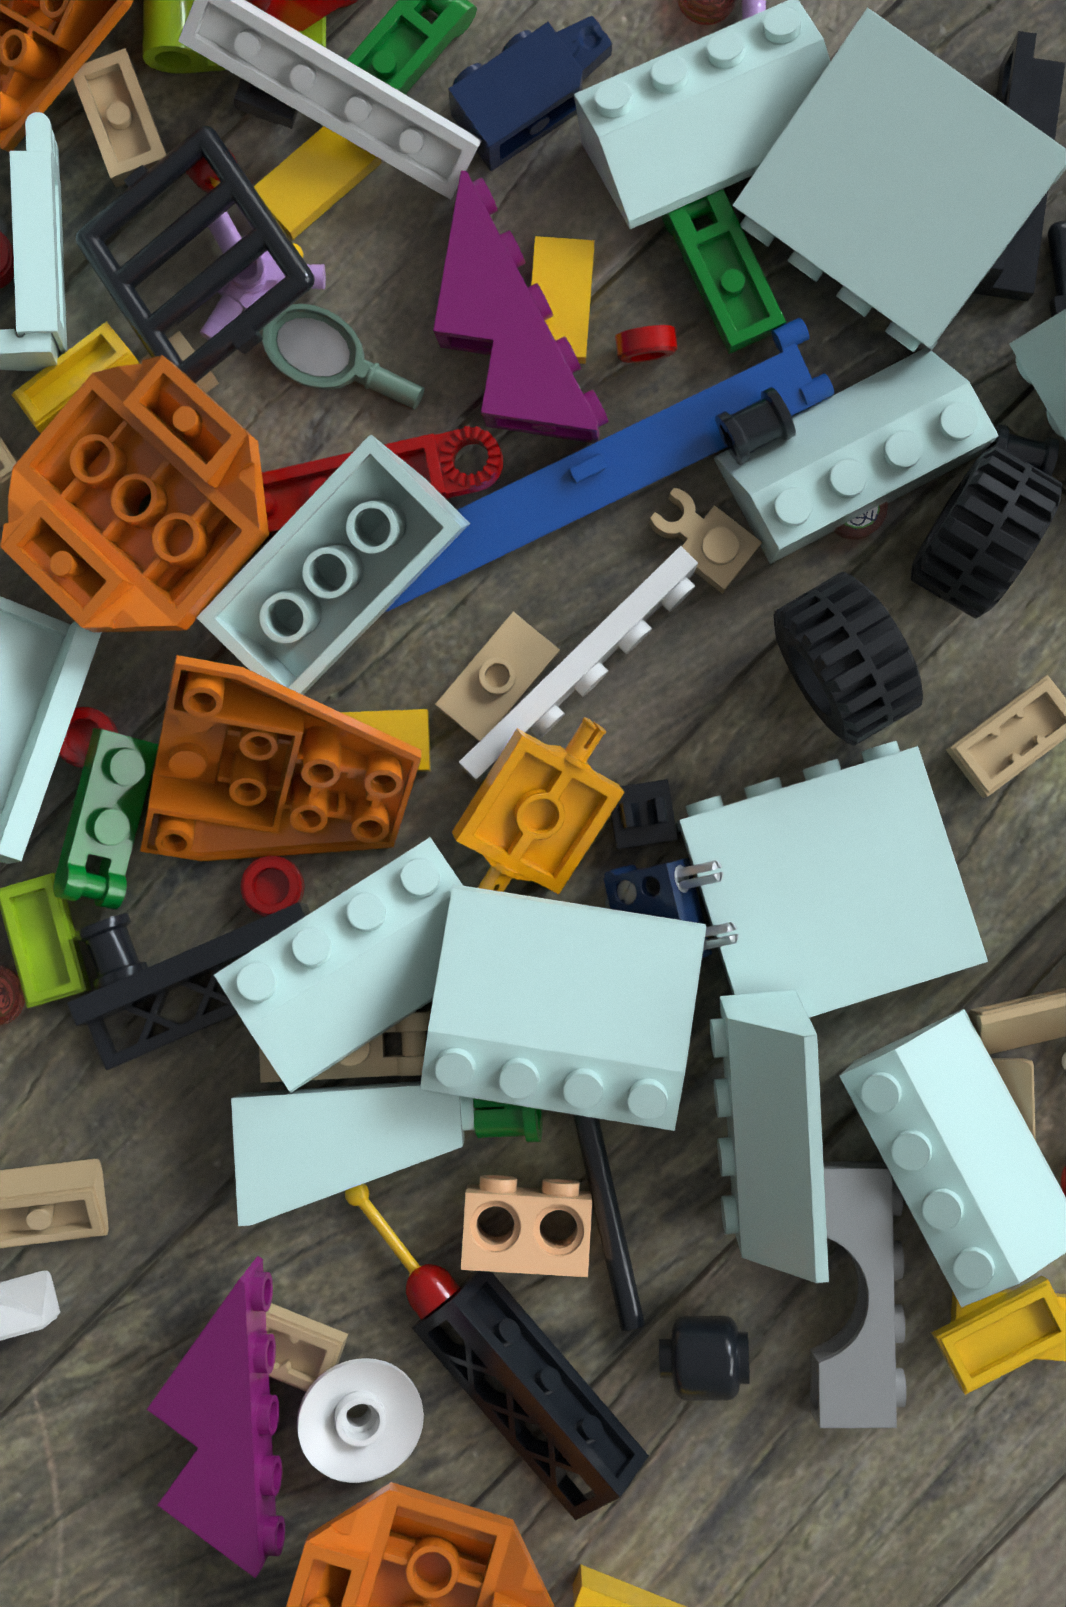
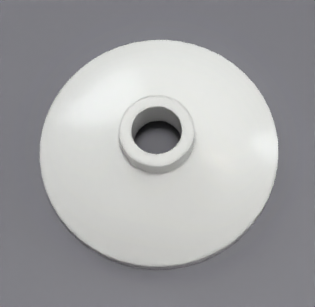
M369 1358L342 1362L321 1374L312 1383L302 1399L297 1417V1432L301 1448L308 1461L318 1471L332 1479L342 1482L360 1483L381 1478L398 1468L416 1447L423 1428V1405L414 1383L398 1367L382 1360ZM366 1404L368 1406L367 1412L361 1417L351 1418L347 1415V1411L355 1405Z

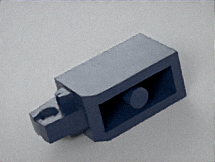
M589 16L558 32H555L550 23L547 22L533 32L524 30L516 34L506 43L502 53L484 65L475 63L468 66L455 78L453 85L448 88L451 116L459 127L482 140L477 153L490 171H493L577 114L574 94L582 91V81L611 56L612 42L593 16Z

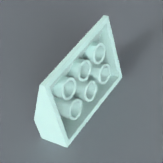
M453 884L427 1032L420 1090L675 1131L687 1064L706 924Z

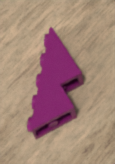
M461 171L433 329L440 348L491 355L481 410L487 427L588 443L598 442L600 439L599 427L607 424L609 421L593 389L584 394L582 393L573 375L581 367L570 343L565 336L555 341L545 320L553 317L552 310L538 283L527 287L518 267L526 264L511 231L508 230L499 234L490 215L498 211V208L484 179L481 177L472 182L468 172Z
M259 1256L255 1258L237 1281L146 1409L198 1447L157 1506L254 1578L260 1573L268 1556L278 1557L281 1555L285 1541L284 1517L276 1515L275 1496L279 1493L281 1486L282 1461L279 1455H273L272 1435L276 1432L279 1420V1401L276 1395H270L269 1374L274 1368L276 1358V1341L274 1335L267 1333L266 1312L269 1310L272 1302L273 1281L271 1273L264 1272L263 1259Z

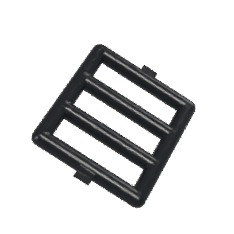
M207 125L198 127L151 169H147L143 165L139 166L124 179L128 188L79 229L76 234L78 247L151 358L161 355L165 356L194 383L201 380L236 350L246 354L261 342L263 337L259 331L313 287L315 281L312 271L217 132ZM204 157L220 180V183L120 267L106 246L105 241ZM236 204L252 227V230L151 314L135 288ZM268 251L285 277L183 361L166 335Z

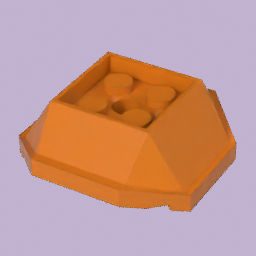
M163 355L142 360V364L117 366L94 372L13 466L8 494V523H5L3 526L0 547L77 624L91 632L188 630L196 621V617L215 599L269 536L258 440ZM151 493V501L148 508L139 515L141 501Z
M390 1482L308 1534L286 1607H555L513 1519Z

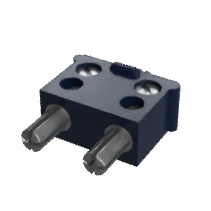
M688 857L640 869L631 864L606 871L603 878L607 893L606 908L705 924L696 887L720 882L723 878V872L693 878V875L722 868V866L716 860L691 866ZM728 922L706 927L702 958L712 955L711 948L735 944L738 941V933L708 939V936L737 930L734 923Z

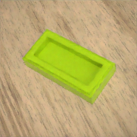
M56 873L0 888V910L27 1008L92 990L79 942L75 935L76 931L68 902L65 899L54 896L53 884Z

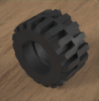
M992 446L983 452L973 463L936 519L912 563L910 580L976 619L991 610L1004 596L1037 548L1059 507L1062 483L1000 446Z
M840 572L774 611L773 619L776 640L795 682L822 722L836 736L848 744L854 746L922 706L923 690L921 678L905 638L880 600L868 587L852 575Z

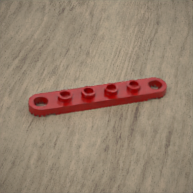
M464 426L462 429L436 435L432 433L384 444L423 476L445 499L487 489L496 482L503 468V455L498 442L487 430L485 431L478 426ZM471 444L484 447L488 451V459L486 461L487 465L483 467L481 472L478 471L475 475L473 473L466 475V473H460L456 469L455 458L463 447ZM353 452L262 472L269 536L266 539H271Z

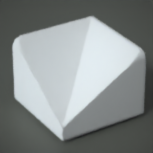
M43 1270L0 1282V1341L41 1330L60 1314L49 1271Z

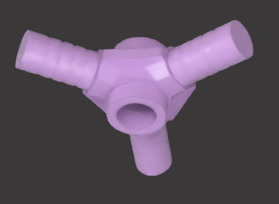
M227 211L208 226L223 254L242 239ZM268 251L218 291L222 297L199 332L205 339L209 340L235 319L243 309H247L285 277ZM307 264L315 279L311 289H325V265Z

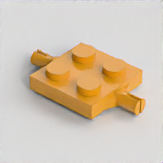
M584 717L566 748L547 745L518 728L515 730L452 831L457 842L482 854L491 865L477 888L504 892L511 879L515 878L517 880L534 881L560 894L625 793L619 784L594 771L587 762L599 741L607 732L603 727Z

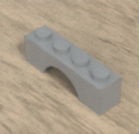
M823 1161L827 1238L843 1246L850 1255L856 1269L858 1295L853 1313L846 1325L834 1337L810 1349V1411L819 1428H897L896 1407H905L907 1393L903 1368H896L895 1343H904L905 1316L902 1305L895 1304L894 1279L903 1278L904 1254L901 1241H893V1216H900L902 1214L903 1196L887 1165L881 1161Z

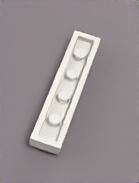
M194 0L178 40L180 43L448 199H452L458 188L460 172L467 171L482 141L481 139L246 0Z
M680 546L459 761L462 769L479 784L487 777L517 728L529 735L533 733L538 739L547 734L565 715L558 707L575 690L582 697L590 692L608 673V670L602 665L603 662L618 648L625 654H628L652 630L646 621L662 605L671 612L691 593L695 585L689 579L693 576L698 562Z

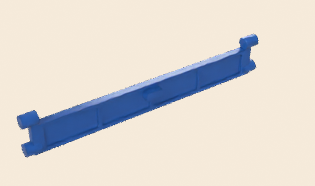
M799 317L771 331L773 341L780 354L458 509L457 511L470 525L384 613L726 448L720 436L715 416L724 411L731 415L761 399V391L769 387H773L780 394L791 416L833 396L834 388L829 377L823 373L812 379L797 345L809 340V332L804 321Z

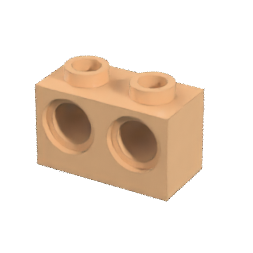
M504 1175L480 1176L479 1185L468 1184L465 1192L461 1270L588 1277L592 1196L590 1191H579L580 1182L569 1179H543L542 1188L517 1187L516 1177ZM493 1206L506 1209L514 1220L512 1229L507 1234L499 1237L486 1234L478 1222V1217L482 1211ZM555 1210L566 1211L576 1220V1228L572 1235L564 1240L550 1239L542 1232L540 1227L545 1215Z

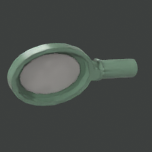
M292 304L263 328L262 342L271 362L284 375L299 384L310 388L333 390L343 388L355 381L364 385L365 389H372L414 410L421 402L425 390L424 387L380 367L379 363L365 360L362 343L355 331L342 318L327 309L309 304Z

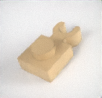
M674 488L670 492L668 499L680 508L682 512L681 519L676 522H668L661 515L654 512L650 517L649 524L658 535L664 538L678 537L685 542L682 547L698 562L695 573L723 594L759 549L762 542L715 505L703 519L695 512V504L690 495L681 489Z

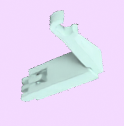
M35 112L30 114L25 122L26 151H10L16 331L15 329L0 330V370L42 371L45 367L57 365L59 355L67 351L59 149L49 118L43 113Z

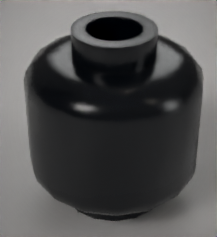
M728 1316L679 1317L673 1325L671 1339H659L660 1378H672L674 1391L682 1400H733L738 1395L740 1384H750L748 1332H738L735 1321Z

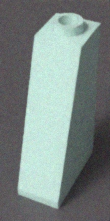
M421 1081L296 1089L292 1093L289 1090L248 1092L236 1095L231 1098L238 1226H250L463 1147L465 1141L464 1131L475 1130L473 1098L420 1090Z

